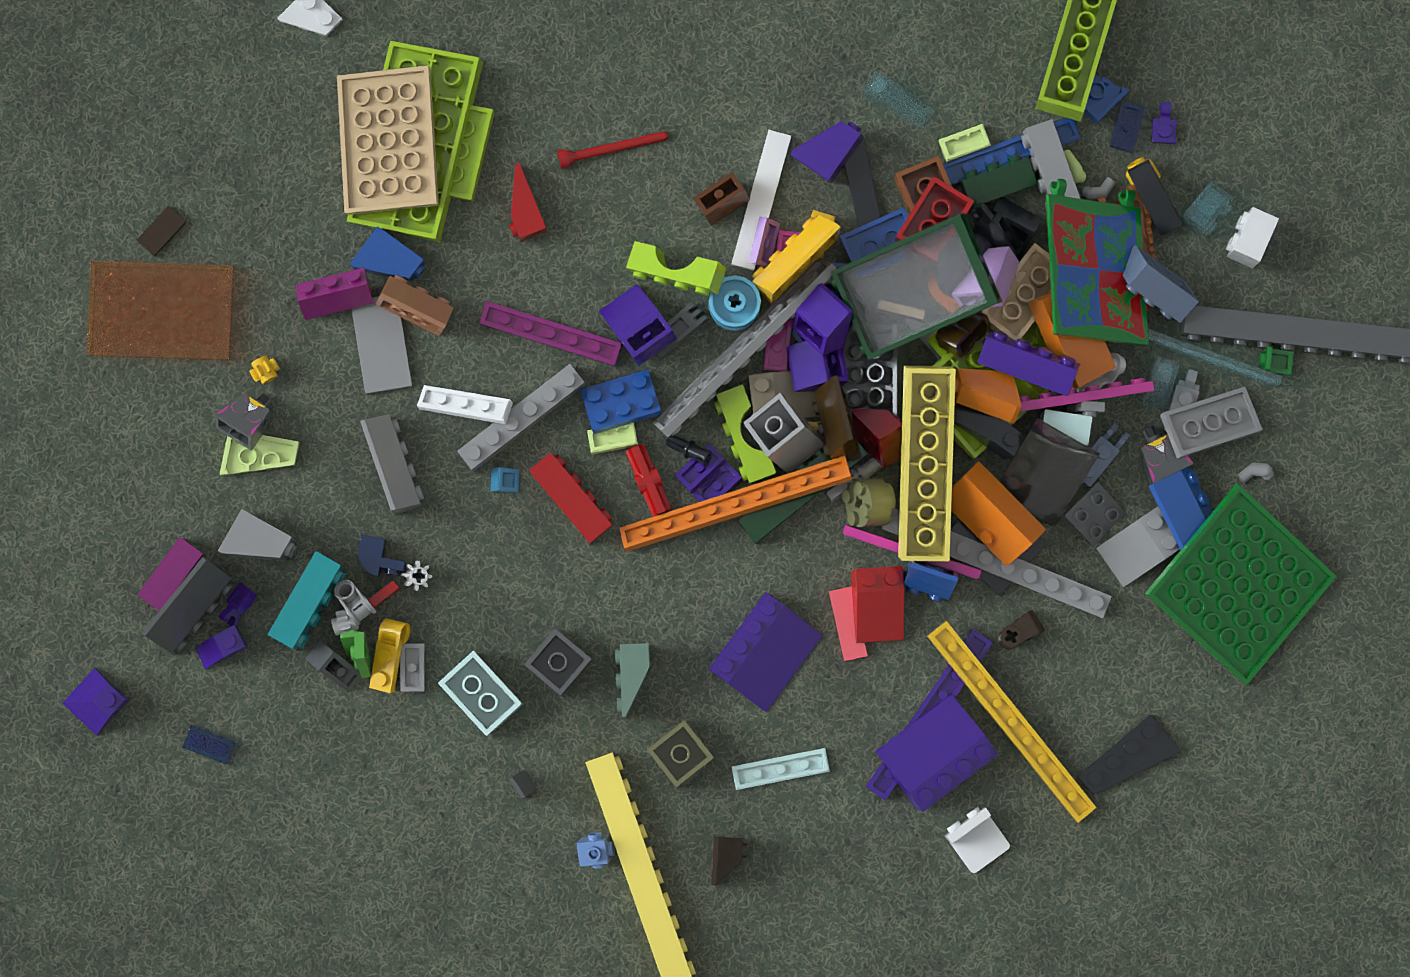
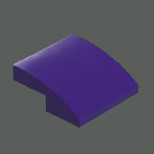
M709 443L704 447V449L712 451V458L707 465L691 459L675 474V477L699 502L729 493L743 481L742 476Z

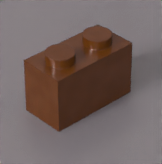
M733 172L693 198L711 226L750 200L744 187Z

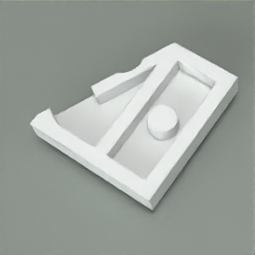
M295 0L277 18L282 23H287L326 37L343 21L324 0Z

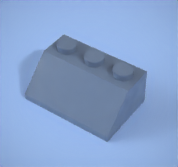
M1137 245L1132 248L1123 273V277L1127 282V289L1135 295L1140 293L1144 296L1143 300L1151 307L1158 306L1161 309L1160 312L1169 320L1174 318L1181 322L1199 302L1187 282Z

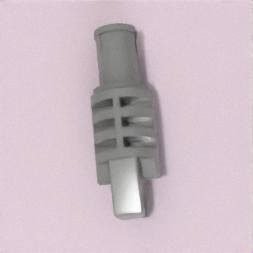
M871 458L862 466H854L850 469L852 480L835 485L826 493L832 503L842 497L843 490L848 489L852 481L870 479L869 477L880 470L882 466L874 458Z

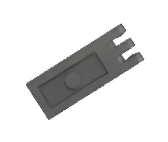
M694 301L667 322L677 339L656 353L660 360L708 322L709 318L707 315L697 319L703 314L700 308L691 313L697 307Z

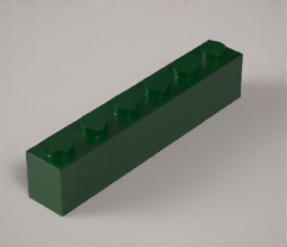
M860 444L859 448L862 457L849 460V469L867 456L866 451ZM821 448L813 455L815 459L811 463L807 464L804 462L794 471L832 459L831 457L826 458L824 448ZM823 490L741 515L738 523L756 544Z

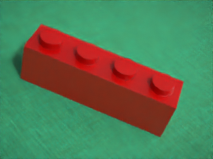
M550 452L533 466L529 472L591 545L612 527L610 523L612 517L604 508L601 511L594 504L597 502V499L589 490L584 492L579 486L582 482L575 473L569 474L564 469L567 465L558 454L554 457Z

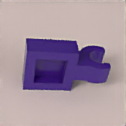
M1161 102L1159 104V119H1152L1151 143H1176L1177 119H1170L1171 102Z
M240 582L226 600L229 605L220 613L219 618L224 622L228 620L227 623L230 626L237 625L240 619L239 613L244 615L258 595Z

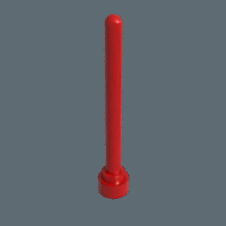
M663 131L575 152L562 149L557 151V155L560 160V167L564 169L574 164V161L666 141L669 138V134Z

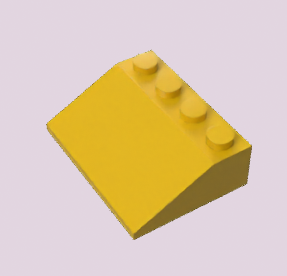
M820 215L815 219L811 217L802 226L804 230L798 236L793 234L786 241L787 247L782 252L777 250L769 258L771 263L765 269L761 266L752 275L754 278L752 282L759 293L771 305L838 240L841 227L837 223Z

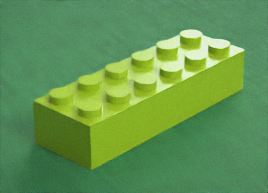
M1067 0L1035 109L1081 122L1117 0Z

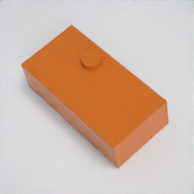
M1051 290L1028 302L1047 349H1050L1054 355L1060 357H1072L1076 360V363L1080 364L1072 388H1080L1116 368L1105 341L1053 335Z
M979 461L952 486L951 511L1006 567L1027 550L1046 530Z

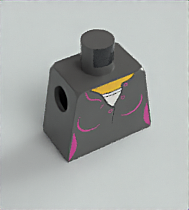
M242 394L215 414L216 429L252 451L270 425V410L268 407L272 404L271 399L265 394H261L256 400L246 394Z
M1155 425L1142 431L1148 444L1141 447L1139 452L1150 485L1194 464L1189 456L1177 459L1168 434L1160 437Z

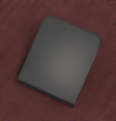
M525 770L517 773L509 780L523 799L537 790Z

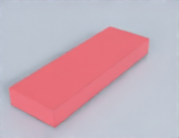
M852 586L829 591L844 661L867 657L865 643H856Z

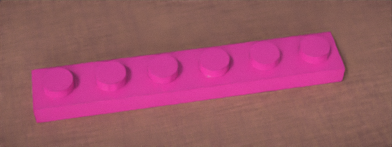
M1145 378L1130 380L1131 385L1122 386V381L1108 383V388L1099 389V385L1084 387L1085 392L1076 393L1075 388L1071 389L1068 396L1062 394L1053 397V392L1038 394L1039 399L1030 400V396L1019 397L1022 405L1020 412L1154 391L1153 381L1145 382Z

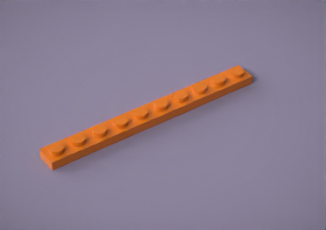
M845 456L838 457L620 527L624 549L626 552L851 481L852 476L848 461Z

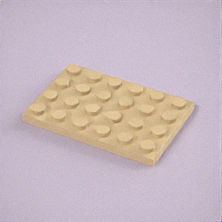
M427 65L338 75L337 87L344 213L346 215L439 206L431 68Z

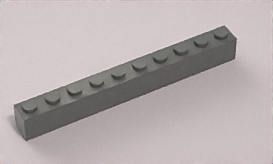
M1195 306L1182 320L1181 336H1187L1186 340L1201 341V338L1210 339V343L1224 344V340L1234 341L1233 345L1246 347L1248 343L1257 344V348L1265 349L1267 346H1281L1280 350L1295 351V348L1304 349V353L1318 354L1319 351H1327L1328 356L1341 357L1342 353L1351 354L1353 359H1365L1366 356H1373L1375 361L1389 362V358L1398 359L1400 364H1410V329L1204 306Z

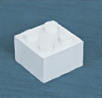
M1254 207L1249 212L1244 211L1235 226L1239 230L1238 233H1235L1227 244L1226 250L1229 251L1227 257L1253 269L1261 261L1279 218Z

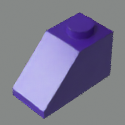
M236 625L210 637L195 647L205 669L248 648Z

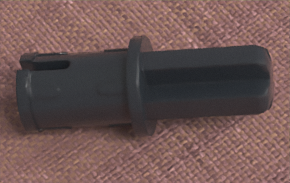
M670 435L666 441L668 447L683 453L684 458L694 459L703 465H707L712 458V451L696 445L693 440L688 442L676 435Z

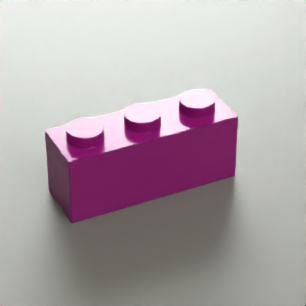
M364 267L296 284L297 299L305 320L374 303L372 287Z
M179 537L137 595L160 611L197 563L206 555Z

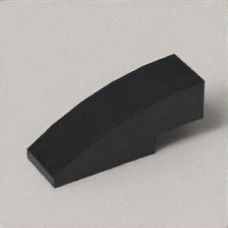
M1149 159L1128 169V174L1161 236L1183 226L1178 212Z

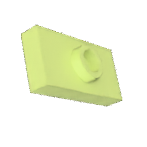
M983 124L938 140L946 162L991 146Z
M634 423L593 434L592 429L587 430L592 455L638 445Z

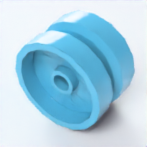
M736 275L724 277L718 295L710 293V315L715 323L725 330H745L759 316L761 305L759 291L754 283L745 277ZM737 301L739 306L736 305V308L731 307V302Z

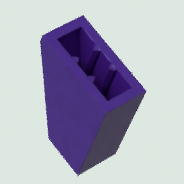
M840 121L792 150L790 155L832 184L864 137L859 133L861 128L851 121L848 124Z

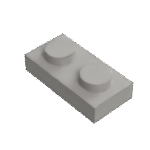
M1084 401L1067 404V413L1096 417L1097 413L1105 412V402Z
M424 643L402 645L400 656V692H425Z

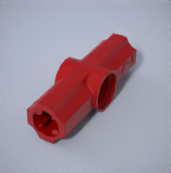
M637 445L625 451L635 474L633 475L634 479L637 482L641 495H644L652 517L671 510L670 503L662 488L663 483L656 467L651 462L645 445Z

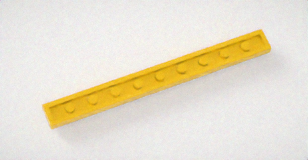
M945 621L927 636L1073 819L1079 823L1097 807L949 623Z

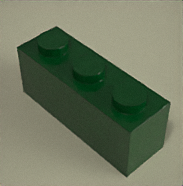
M1019 153L1007 157L1008 161L999 164L997 161L985 165V170L977 172L974 169L963 173L964 177L958 179L962 194L974 200L972 205L974 206L1036 185L1037 181L1029 157L1021 156Z

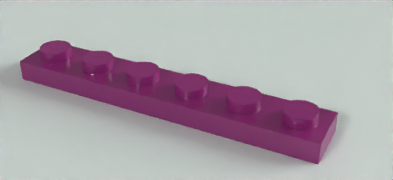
M486 301L479 322L482 326L614 367L622 346L620 342Z

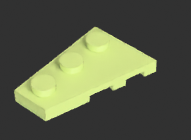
M262 435L251 451L227 436L220 476L295 466L300 442Z

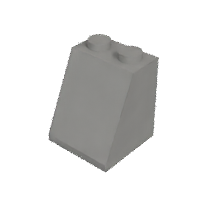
M781 393L743 422L767 457L787 473H792L825 444L810 423Z
M241 509L218 551L228 557L286 561L287 557L290 559L293 557L298 546L295 545L297 540Z

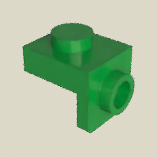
M1267 346L1264 352H1260L1259 366H1262L1261 372L1290 376L1294 351L1272 349V347Z

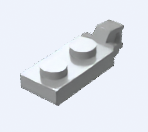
M1188 369L1185 380L1178 381L1169 410L1197 402L1200 385L1195 384L1197 371Z

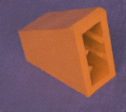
M958 368L955 375L956 403L1010 423L1016 422L1022 405L1014 376L1000 371Z

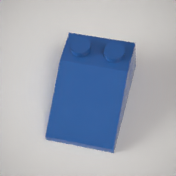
M910 561L904 578V586H907L906 590L911 593L920 594L922 591L930 594V599L942 602L943 599L949 600L959 577L957 572L924 561Z

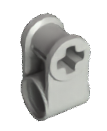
M342 580L336 585L334 589L335 596L357 627L360 625L361 620L369 614L377 612L368 599L350 580Z

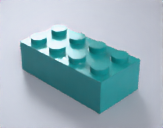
M316 551L267 635L296 651L299 648L304 649L310 639V636L307 635L311 627L316 628L322 618V615L319 613L323 606L328 607L334 598V594H332L334 587L345 579V568Z

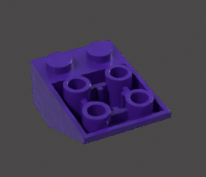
M638 284L599 311L638 366L677 339L669 324Z

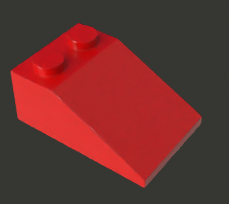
M902 566L857 568L851 571L856 643L903 641L904 580Z

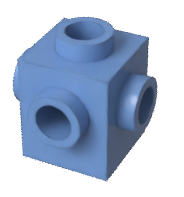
M594 832L588 834V837H581L576 843L580 866L592 865V868L595 869L606 867V864L615 855V845L613 841L610 842V835Z

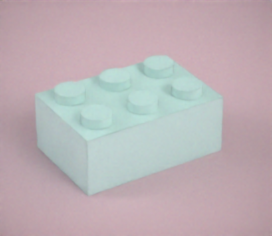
M472 651L438 682L487 737L523 705L475 651Z

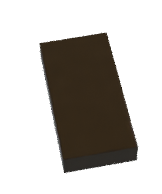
M167 206L137 241L155 257L187 222L171 207Z

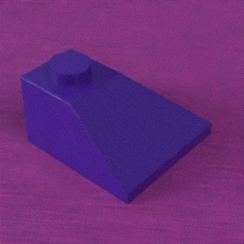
M94 668L62 704L98 735L129 702V699Z

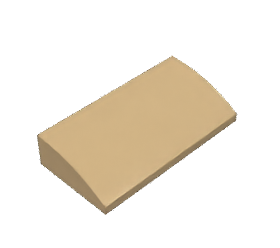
M1034 243L1018 264L1004 306L989 307L982 310V313L988 316L991 324L990 328L993 331L1004 332L1008 335V338L1017 341V339L1023 337L1033 324L1035 318L1028 302L1051 290L1049 253Z

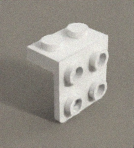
M976 807L967 814L968 819L963 823L957 821L948 827L949 833L945 835L972 873L978 872L1010 847L1009 842L990 817L991 814L986 808L980 810L979 807Z

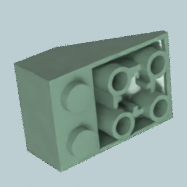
M649 643L620 644V650H615L616 665H620L621 674H616V688L621 689V698H617V712L622 713L623 718H627L650 670Z

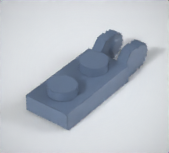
M1116 423L1110 427L1104 436L1097 440L1071 472L1089 488L1119 453L1120 447L1130 436L1127 432L1122 434L1115 446L1107 441L1117 431L1118 425Z

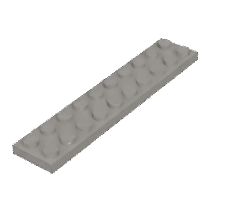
M819 258L689 385L653 424L667 437L678 433L682 428L681 424L687 418L691 419L699 411L698 407L704 401H710L716 395V390L721 385H726L733 378L732 374L738 368L741 369L749 363V357L755 351H761L767 345V340L772 335L778 334L784 328L783 324L789 318L795 317L798 307L818 284L823 283L827 285L831 282V277H833L831 271L837 268L832 263Z

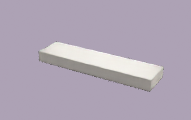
M424 385L417 407L419 410L506 424L513 403L510 399Z

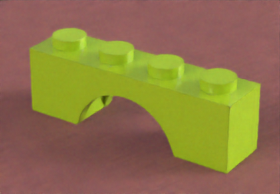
M636 241L626 266L628 270L633 272V277L641 280H646L647 277L653 278L655 283L667 286V283L675 284V288L684 291L692 288L695 289L696 293L704 296H709V293L718 295L727 269L717 261L696 257L689 266L679 270H671L665 263L663 251L656 246Z
M743 384L716 394L718 400L714 401L718 414H724L726 422L722 425L727 437L732 435L735 444L731 445V449L735 459H741L743 467H740L739 470L743 481L748 480L751 485L777 475L772 460L767 457L764 451L750 447L742 437V421L745 415L752 409Z

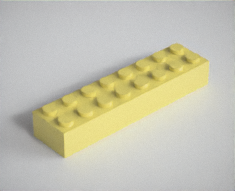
M904 366L898 557L901 561H950L956 369L953 367Z

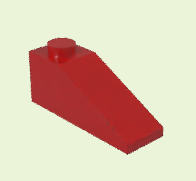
M518 163L515 164L511 209L513 223L509 224L514 238L519 236L522 242L547 232L521 165Z

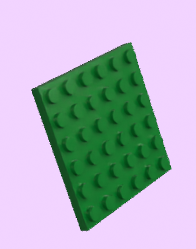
M1235 484L1146 591L1145 595L1242 684L1248 685L1337 576L1240 485Z

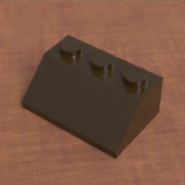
M837 375L833 376L814 392L816 401L812 402L815 415H820L821 422L817 424L821 437L825 436L826 443L823 444L826 458L831 457V459L845 456L847 461L862 456L846 394Z

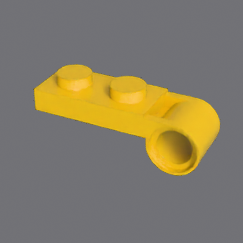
M388 618L382 621L376 643L369 688L388 693L395 692L402 645L408 641L410 636V625L408 623Z

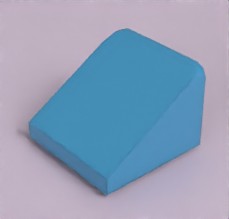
M492 468L490 492L518 493L520 469Z

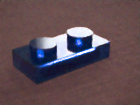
M1126 101L1121 102L1109 147L1129 153L1133 152L1145 109L1144 106Z
M191 725L182 748L228 765L236 742Z

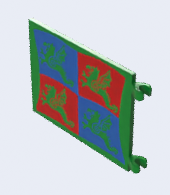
M1059 178L1057 182L1052 181L1050 183L1052 194L1046 195L1053 335L1148 346L1146 302L1143 300L1144 296L1140 293L1135 295L1126 287L1127 282L1123 277L1132 248L1137 245L1143 250L1141 209L1133 207L1136 197L1135 191L1127 189L1126 192H1120L1119 201L1121 205L1065 197L1066 180Z

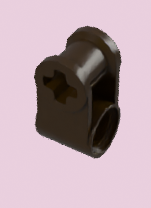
M1031 610L1005 627L1000 632L998 641L1003 648L1013 649L1026 640L1028 641L1040 634L1045 628L1034 611ZM1006 632H1008V634L1015 635V638L1013 639L1014 643H1012V641L1007 642L1005 640V637L1007 636Z

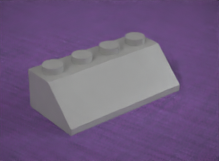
M388 414L361 420L360 422L391 512L396 515L422 506L420 500L424 499L420 485L415 487L413 477H416V473L412 463L407 464L405 455L409 453L405 441H399L397 433L401 432L397 419L392 420V417Z

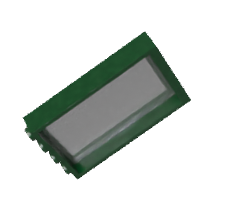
M965 213L951 217L831 271L833 276L831 277L833 287L839 290L842 297L840 300L853 310L850 326L854 334H858L861 341L859 343L860 350L864 356H867L868 360L1003 302Z

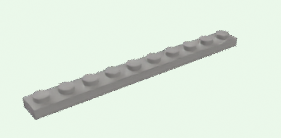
M891 509L890 516H893L889 524L882 526L883 530L899 536L900 510ZM952 531L950 532V557L1100 618L1104 617L1112 596L1019 558H1016L1006 567L986 545Z

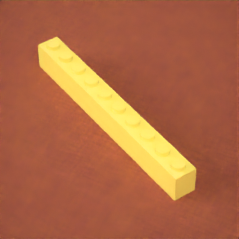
M610 753L587 761L585 763L661 977H692L696 972L692 961H686L684 952H687L688 949L684 938H678L676 929L680 927L676 915L671 916L668 907L672 906L668 893H662L660 884L664 883L660 870H654L651 862L656 859L652 847L647 848L644 838L648 836L644 825H638L636 816L640 814L636 802H630L627 794L632 792L627 778L622 780L620 770L624 768L620 757H614V754Z

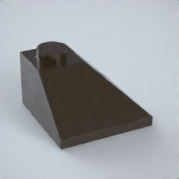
M714 836L711 885L716 886L741 863L742 857L746 858L747 843H742L743 838Z

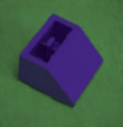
M821 283L818 284L796 310L792 328L823 356L844 347L853 310Z
M807 341L786 347L794 392H815L831 377L836 375L842 386L849 381L843 348L822 356Z

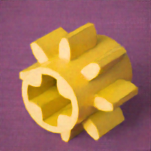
M267 355L251 363L254 369L249 372L255 382L260 380L262 385L278 377L276 371L280 370L274 358L269 360Z

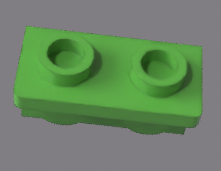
M350 630L346 633H341L340 640L347 657L351 656V659L354 660L355 670H359L361 678L371 677L370 648L364 632Z

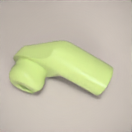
M1065 150L1064 154L1074 182L1076 184L1083 183L1086 179V173L1072 152Z

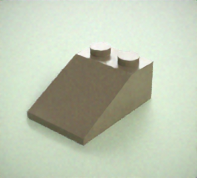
M791 371L748 376L753 414L781 393L805 419L820 417V415H815L812 402L816 401L814 392H794Z

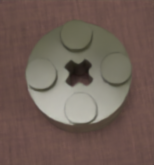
M883 478L857 479L850 483L848 489L843 490L842 499L846 505L849 525L857 527L885 526L891 522L893 516H890L891 509H895L896 499L890 483H885Z

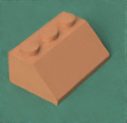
M396 275L394 278L389 276L375 304L437 336L444 330L454 308L449 305L450 302L442 297H437L436 299L428 295L429 292L422 287L416 286L413 288L407 285V280Z

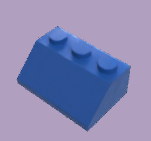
M1191 467L1185 468L1149 486L1180 550L1213 512L1209 505V498L1202 491L1199 485V478L1192 471Z

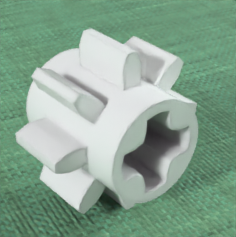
M415 561L413 567L410 564H406L405 566L408 570L406 573L401 574L407 580L404 585L410 586L413 584V589L418 591L419 585L428 587L426 581L428 578H432V575H429L426 571L429 566L424 565L420 567V561ZM413 573H421L422 575L417 580L412 578Z
M345 609L335 612L337 617L331 619L336 636L350 630H359V626H356Z

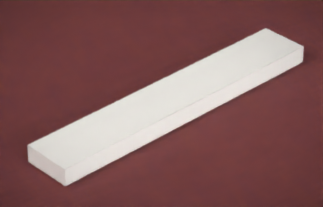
M768 130L732 259V266L751 271L755 269V265L749 263V258L759 217L769 218L789 147L790 135Z

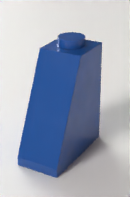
M377 226L351 261L350 266L355 270L364 267L367 273L391 276L393 278L396 275L407 281H412L414 277L418 279L424 272L425 267L423 265L425 261Z

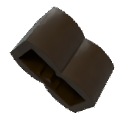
M964 304L963 306H961V307H960L959 309H957L956 311H958V310H960V309H963V308H965V307H967V306H969V305ZM978 312L939 329L935 338L940 348L962 358L972 349L975 342L988 332L991 324L986 314Z

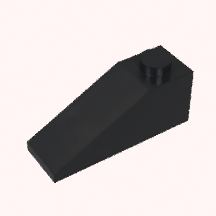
M956 403L954 406V424L1002 459L1013 457L1026 438L1025 435L999 418Z

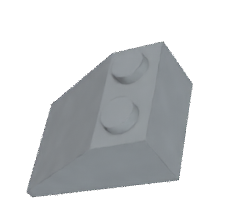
M1157 506L1096 549L1122 587H1125L1180 548L1161 510Z

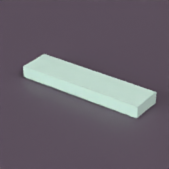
M825 748L732 766L736 790L830 772Z

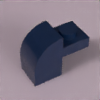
M361 535L358 556L362 567L367 572L379 578L381 568L385 569V574L399 576V572H405L406 562L383 558L386 539Z

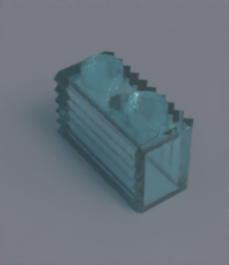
M1210 181L1180 218L1181 222L1200 237L1204 233L1210 235L1218 225L1214 222L1218 216L1224 217L1233 207L1229 204L1233 197L1213 181Z

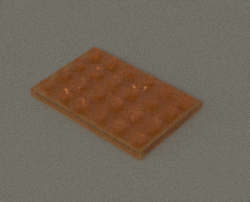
M91 261L86 355L230 360L234 266Z

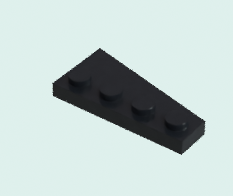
M1149 715L1077 777L1092 795H1095L1181 752V750L1153 717Z

